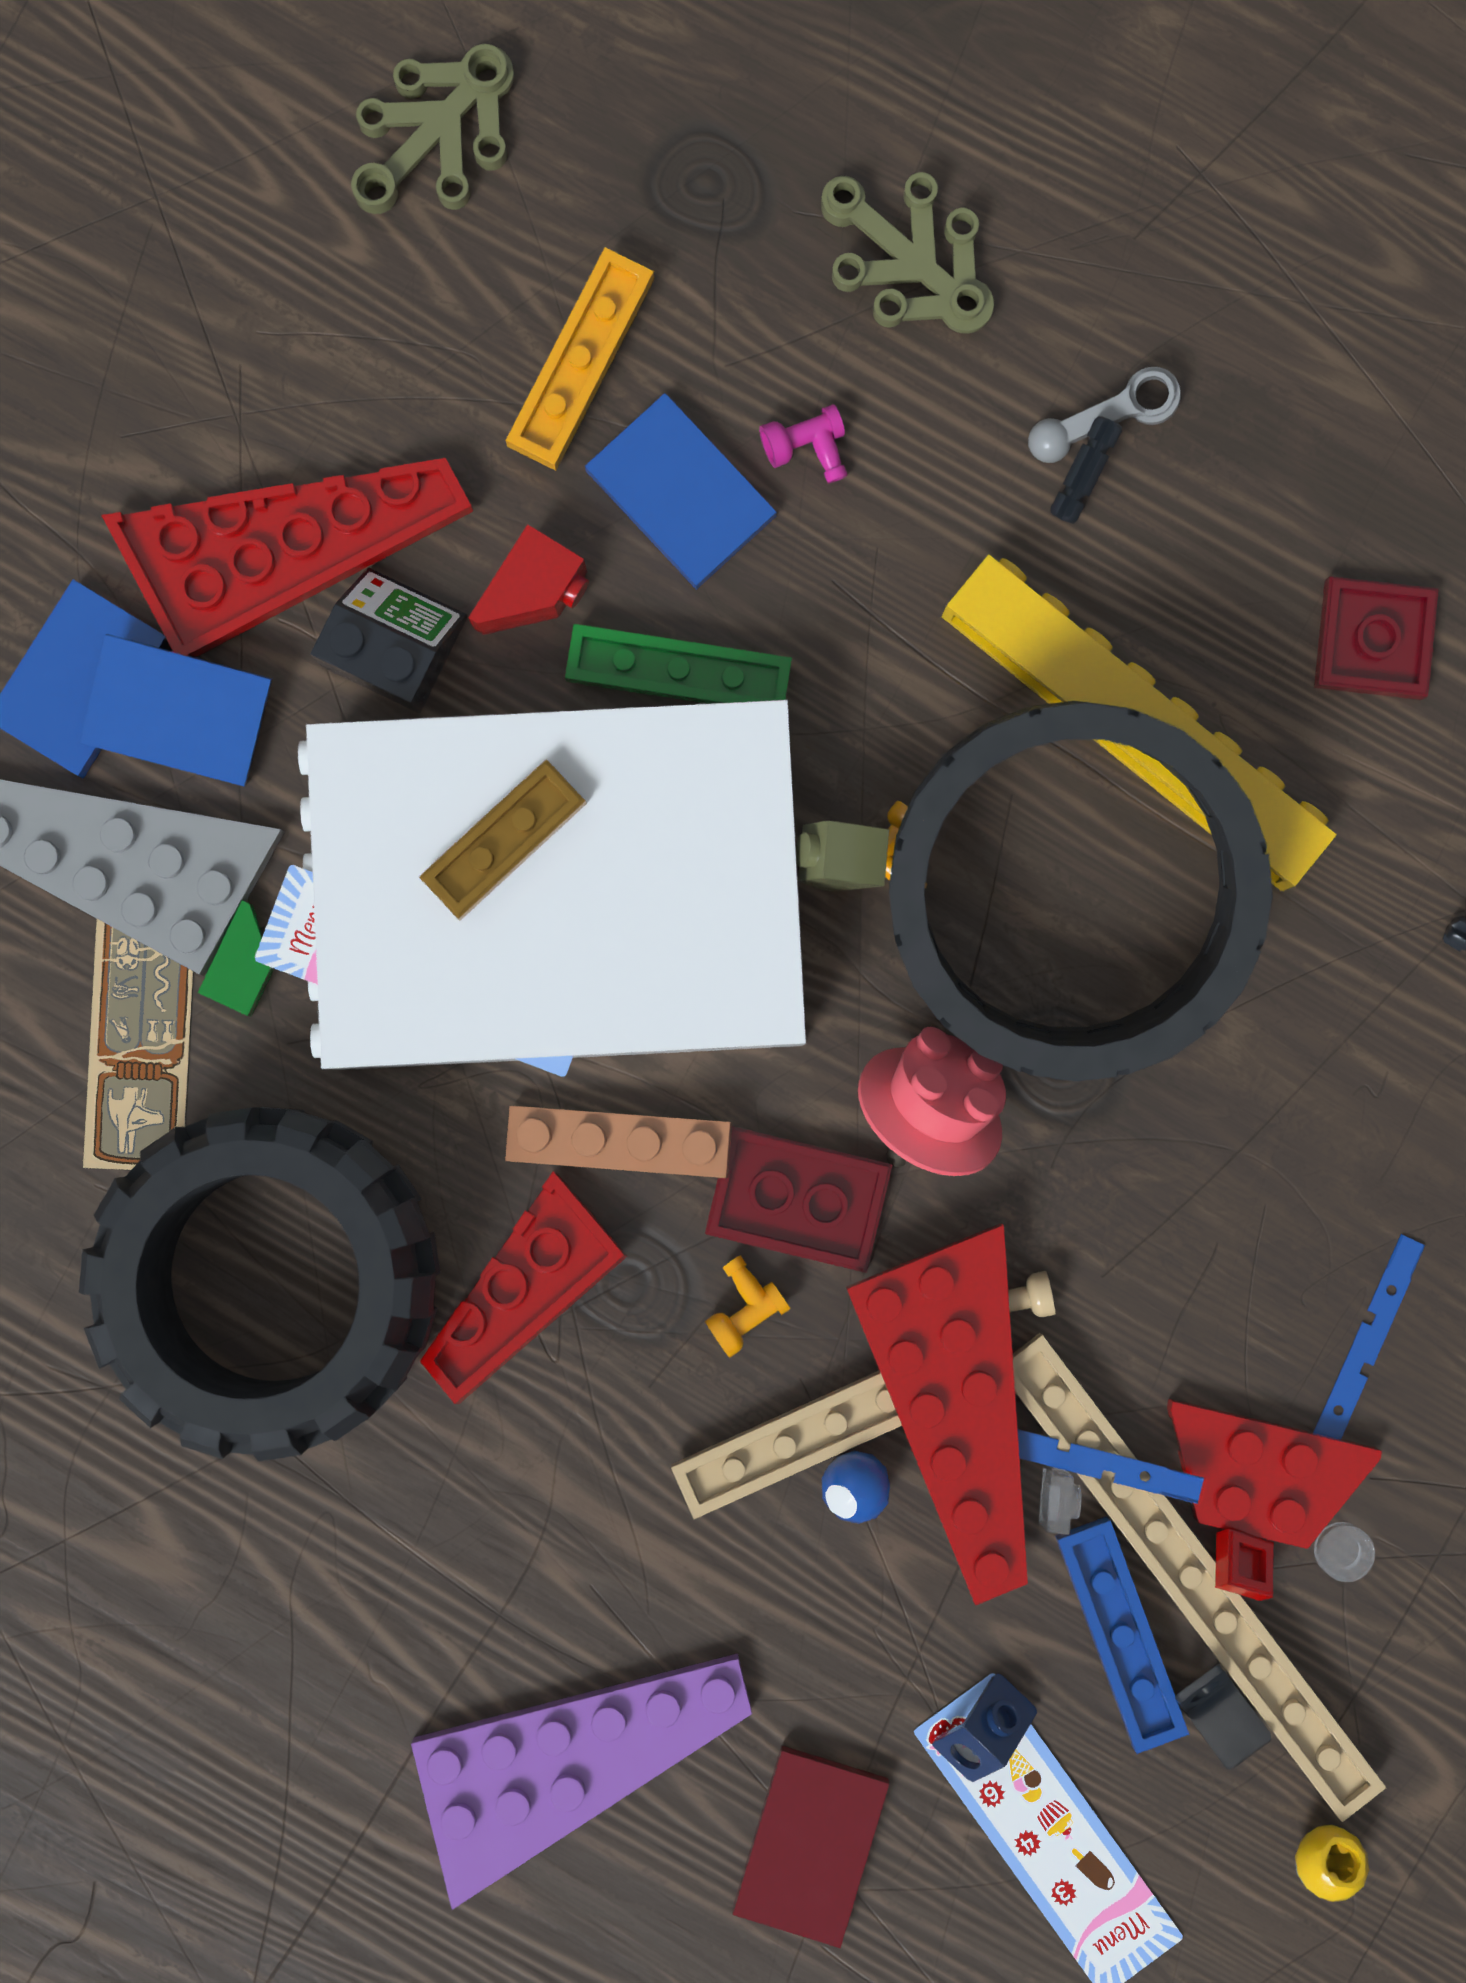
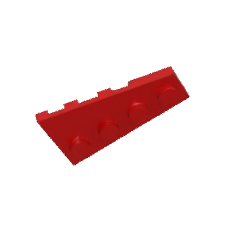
M554 1171L543 1184V1190L529 1210H525L512 1229L513 1233L496 1257H492L482 1271L480 1280L466 1300L461 1301L420 1360L421 1364L454 1404L463 1402L627 1257L620 1246L558 1173Z

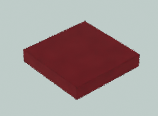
M1329 576L1324 583L1314 688L1417 700L1427 698L1439 588Z

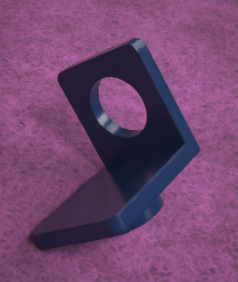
M996 1674L989 1680L965 1721L937 1736L932 1745L967 1780L975 1782L1006 1767L1035 1718L1037 1709L1003 1675ZM954 1744H961L971 1749L978 1756L980 1763L965 1759L958 1753Z

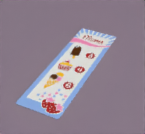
M991 1673L914 1730V1734L1091 1982L1124 1983L1180 1942L1183 1936L1033 1726L1030 1724L1006 1767L975 1782L967 1780L932 1745L937 1736L965 1721L989 1680L995 1675ZM954 1744L958 1753L965 1759L980 1763L978 1756L971 1749L961 1744Z

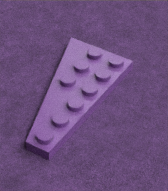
M738 1653L414 1737L411 1746L451 1909L453 1910L752 1714V1707Z

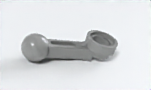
M1144 368L1131 377L1126 389L1119 395L1063 421L1047 418L1036 423L1028 437L1029 449L1032 455L1042 462H1057L1067 455L1071 444L1088 437L1087 433L1094 419L1098 416H1104L1116 423L1131 417L1148 425L1163 423L1171 418L1178 409L1181 398L1179 383L1175 376L1164 368ZM1148 380H1159L1169 390L1167 401L1158 409H1145L1136 400L1139 387Z

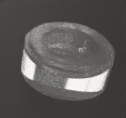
M1336 1522L1325 1527L1316 1538L1314 1545L1316 1561L1320 1568L1332 1578L1342 1582H1353L1363 1578L1371 1570L1375 1560L1374 1545L1370 1537L1357 1526L1347 1522Z

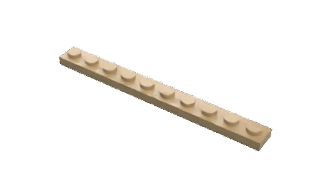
M1037 1334L1013 1353L1015 1393L1050 1438L1059 1440L1058 1450L1069 1452L1071 1443L1136 1459L1042 1334ZM1103 1470L1101 1479L1077 1473L1340 1821H1345L1386 1789V1786L1241 1595L1215 1588V1561L1168 1499L1161 1494L1113 1483L1115 1477L1113 1472ZM1143 1471L1140 1474V1479L1148 1481L1150 1476L1146 1471Z

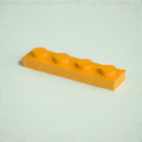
M606 247L604 248L505 440L507 447L555 471L557 470L654 281V271Z

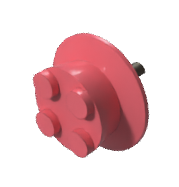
M935 1027L924 1028L919 1036L913 1038L906 1047L888 1049L875 1055L867 1063L860 1075L858 1097L867 1122L876 1135L890 1148L886 1154L888 1162L895 1167H903L908 1161L924 1170L948 1176L970 1175L987 1167L996 1157L1002 1143V1125L999 1114L1004 1109L1006 1103V1089L1000 1075L1003 1068L1002 1064L981 1056L961 1039L948 1035Z

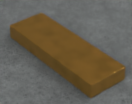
M546 759L424 871L419 878L451 913L461 921L579 812L587 802Z

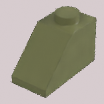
M834 821L804 824L802 834L799 836L795 848L796 863L799 866L798 881L825 891L884 886L889 829Z

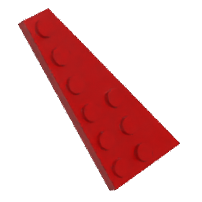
M440 458L380 468L379 472L346 478L344 475L323 478L322 482L295 486L293 483L207 497V500L178 506H173L170 503L152 506L151 510L124 515L121 512L101 516L172 651L197 657L474 511L447 459Z

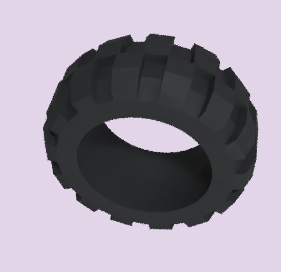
M250 1107L211 1113L208 1115V1118L188 1126L173 1128L140 1151V1161L125 1177H115L93 1215L97 1223L100 1224L94 1245L91 1248L82 1249L79 1293L90 1295L94 1325L84 1328L98 1368L110 1365L126 1389L121 1393L119 1399L148 1427L152 1428L161 1423L180 1434L179 1439L182 1447L221 1459L230 1453L252 1454L258 1462L302 1455L307 1449L329 1440L337 1441L377 1412L408 1379L407 1374L419 1353L426 1347L438 1309L433 1305L436 1275L440 1274L435 1232L428 1231L417 1203L422 1199L399 1165L393 1166L372 1147L373 1141L338 1120L329 1121L307 1114L304 1110ZM245 1175L267 1176L294 1184L313 1195L339 1221L348 1236L355 1254L359 1273V1297L350 1332L335 1357L324 1369L302 1378L281 1381L259 1380L237 1374L221 1366L206 1355L190 1337L179 1317L174 1302L171 1276L172 1262L176 1244L187 1220L211 1193L224 1184Z

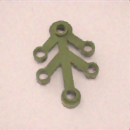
M490 44L474 46L465 54L461 62L421 64L414 59H404L395 66L393 79L398 92L403 97L408 99L419 98L426 92L427 87H456L445 100L384 103L376 98H368L359 104L356 110V118L361 131L368 137H382L390 130V127L420 126L384 165L367 163L355 171L351 181V188L358 205L364 211L371 214H381L390 210L398 198L397 186L439 141L441 175L436 182L439 200L448 209L457 210L463 208L469 202L471 192L468 181L463 175L461 118L476 102L480 133L473 142L476 162L481 168L489 171L497 170L505 164L507 150L505 141L500 135L499 98L510 90L514 80V70L509 56L500 48ZM489 69L497 73L496 77L490 81H480L478 79V75L483 70ZM408 73H416L420 76L418 82L413 85H405L401 80ZM371 112L383 114L382 120L377 124L372 125L365 122L366 116ZM488 144H494L500 150L497 155L489 158L481 154L482 148ZM449 184H460L463 187L461 193L455 197L445 195L444 190ZM379 186L386 189L385 195L378 200H371L367 197L368 192L373 187Z
M918 172L911 175L905 184L903 197L906 205L910 208L912 242L865 202L864 189L856 179L849 176H838L831 179L825 185L822 192L821 211L824 218L832 225L838 227L856 225L895 259L863 261L860 256L854 253L840 255L835 260L832 270L833 283L839 290L852 292L860 286L921 282L935 294L934 296L905 298L896 289L881 291L874 301L873 316L876 322L883 327H895L902 321L942 319L953 331L968 334L982 329L989 322L994 309V299L990 289L984 283L977 280L975 275L973 241L977 235L979 220L972 210L967 208L955 209L949 214L946 221L945 237L953 245V277H951L936 264L932 206L936 200L938 185L933 176L925 172ZM918 185L925 186L930 191V196L925 199H918L913 196L911 189ZM839 190H847L854 198L851 202L842 204L836 201L834 194ZM956 221H965L970 225L971 231L965 235L958 234L953 230L952 224ZM849 265L855 267L859 275L852 280H847L840 276L839 270L843 266ZM969 296L975 300L977 307L971 311H965L958 306L957 300L960 297ZM885 301H893L899 306L900 311L895 315L889 316L881 311L880 305Z

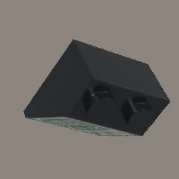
M368 567L335 603L310 655L323 668L420 714L468 616L449 605Z

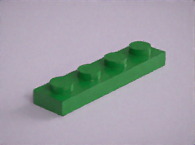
M573 624L565 680L571 683L706 704L778 701L786 699L792 657Z

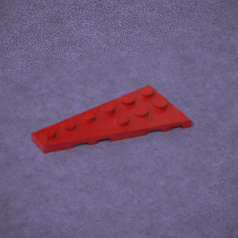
M1000 1223L846 1286L975 1606L1028 1584L1004 1225Z

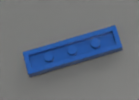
M1106 1516L1055 1535L1131 1745L1136 1754L1189 1735L1111 1520Z

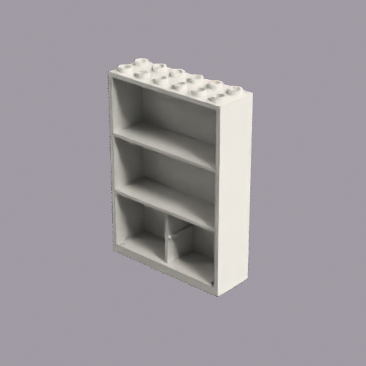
M787 700L306 725L307 741H299L298 761L301 774L308 775L309 797L301 798L300 811L303 830L311 831L312 853L304 854L303 869L313 872L317 984L308 981V990L311 1001H318L319 1024H312L310 1040L313 1057L321 1058V1069L347 1070L519 1061L516 1059L573 1056V1058L789 1047L802 1046L806 1043ZM547 759L584 798L587 804L461 921L458 920L419 876Z

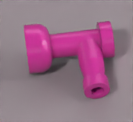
M834 404L822 408V415L787 428L776 421L759 427L763 448L774 468L787 464L792 459L793 449L812 442L817 457L826 471L824 475L828 484L848 476L845 466L841 465L839 451L834 440L845 435L841 416Z

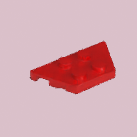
M1168 1399L1167 1410L1169 1417L1172 1418L1179 1446L1177 1451L1182 1472L1204 1478L1198 1504L1190 1502L1193 1517L1200 1524L1225 1530L1232 1529L1255 1537L1308 1549L1381 1459L1382 1451L1375 1447Z

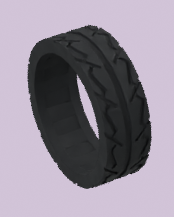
M1067 701L1025 707L983 724L946 752L913 794L896 834L889 880V896L897 948L913 987L937 1019L950 1032L981 1056L1019 1072L1023 1071L1029 1075L1074 1082L1127 1075L1168 1060L1203 1036L1206 1030L1212 1028L1243 992L1262 952L1260 949L1266 939L1273 898L1266 840L1250 799L1225 765L1223 766L1215 755L1180 728L1134 709L1082 701ZM1065 739L1106 740L1133 747L1159 761L1186 786L1206 817L1217 849L1220 883L1214 921L1200 953L1181 979L1152 1004L1119 1020L1088 1027H1048L1014 1018L984 1002L956 976L938 949L927 919L924 896L929 855L944 819L964 791L994 765L1027 748Z

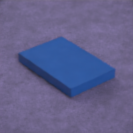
M666 393L585 465V471L696 590L776 518L777 512Z
M72 579L0 693V729L75 775L84 778L102 750L81 744L79 741L104 634H111L162 649L167 647L168 641L164 634Z
M104 634L79 743L245 787L273 678L111 634Z

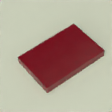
M732 1126L728 1178L717 1179L705 1234L867 1273L892 1164Z
M781 1745L733 1904V1915L841 1948L889 1787L888 1778Z

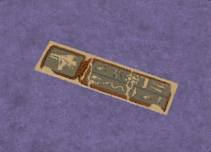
M98 919L96 923L83 1168L132 1170L140 1161V1151L173 1128L185 1127L193 971Z

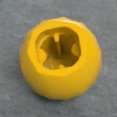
M1334 1825L1316 1827L1301 1839L1295 1854L1299 1878L1305 1887L1319 1898L1331 1902L1344 1901L1364 1887L1369 1873L1367 1852L1359 1839L1343 1828Z

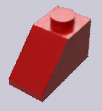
M527 524L468 617L473 628L485 635L559 618L566 605L573 609L579 603L589 585V580L585 578L587 568L584 559Z

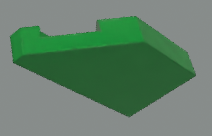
M242 900L198 993L246 1016L252 1017L275 968L255 960V955L263 935L256 918L257 914L254 906Z

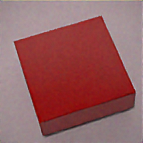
M1232 1529L1217 1532L1215 1588L1258 1601L1273 1598L1274 1542Z

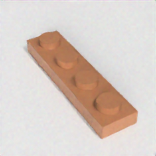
M510 1106L505 1161L728 1178L732 1122Z

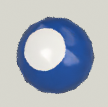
M854 1450L839 1455L831 1462L822 1476V1498L826 1506L840 1520L860 1524L877 1518L888 1505L890 1483L887 1469L873 1454Z

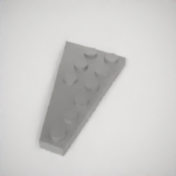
M0 780L1 867L202 976H205L241 901H247L285 833L281 829Z

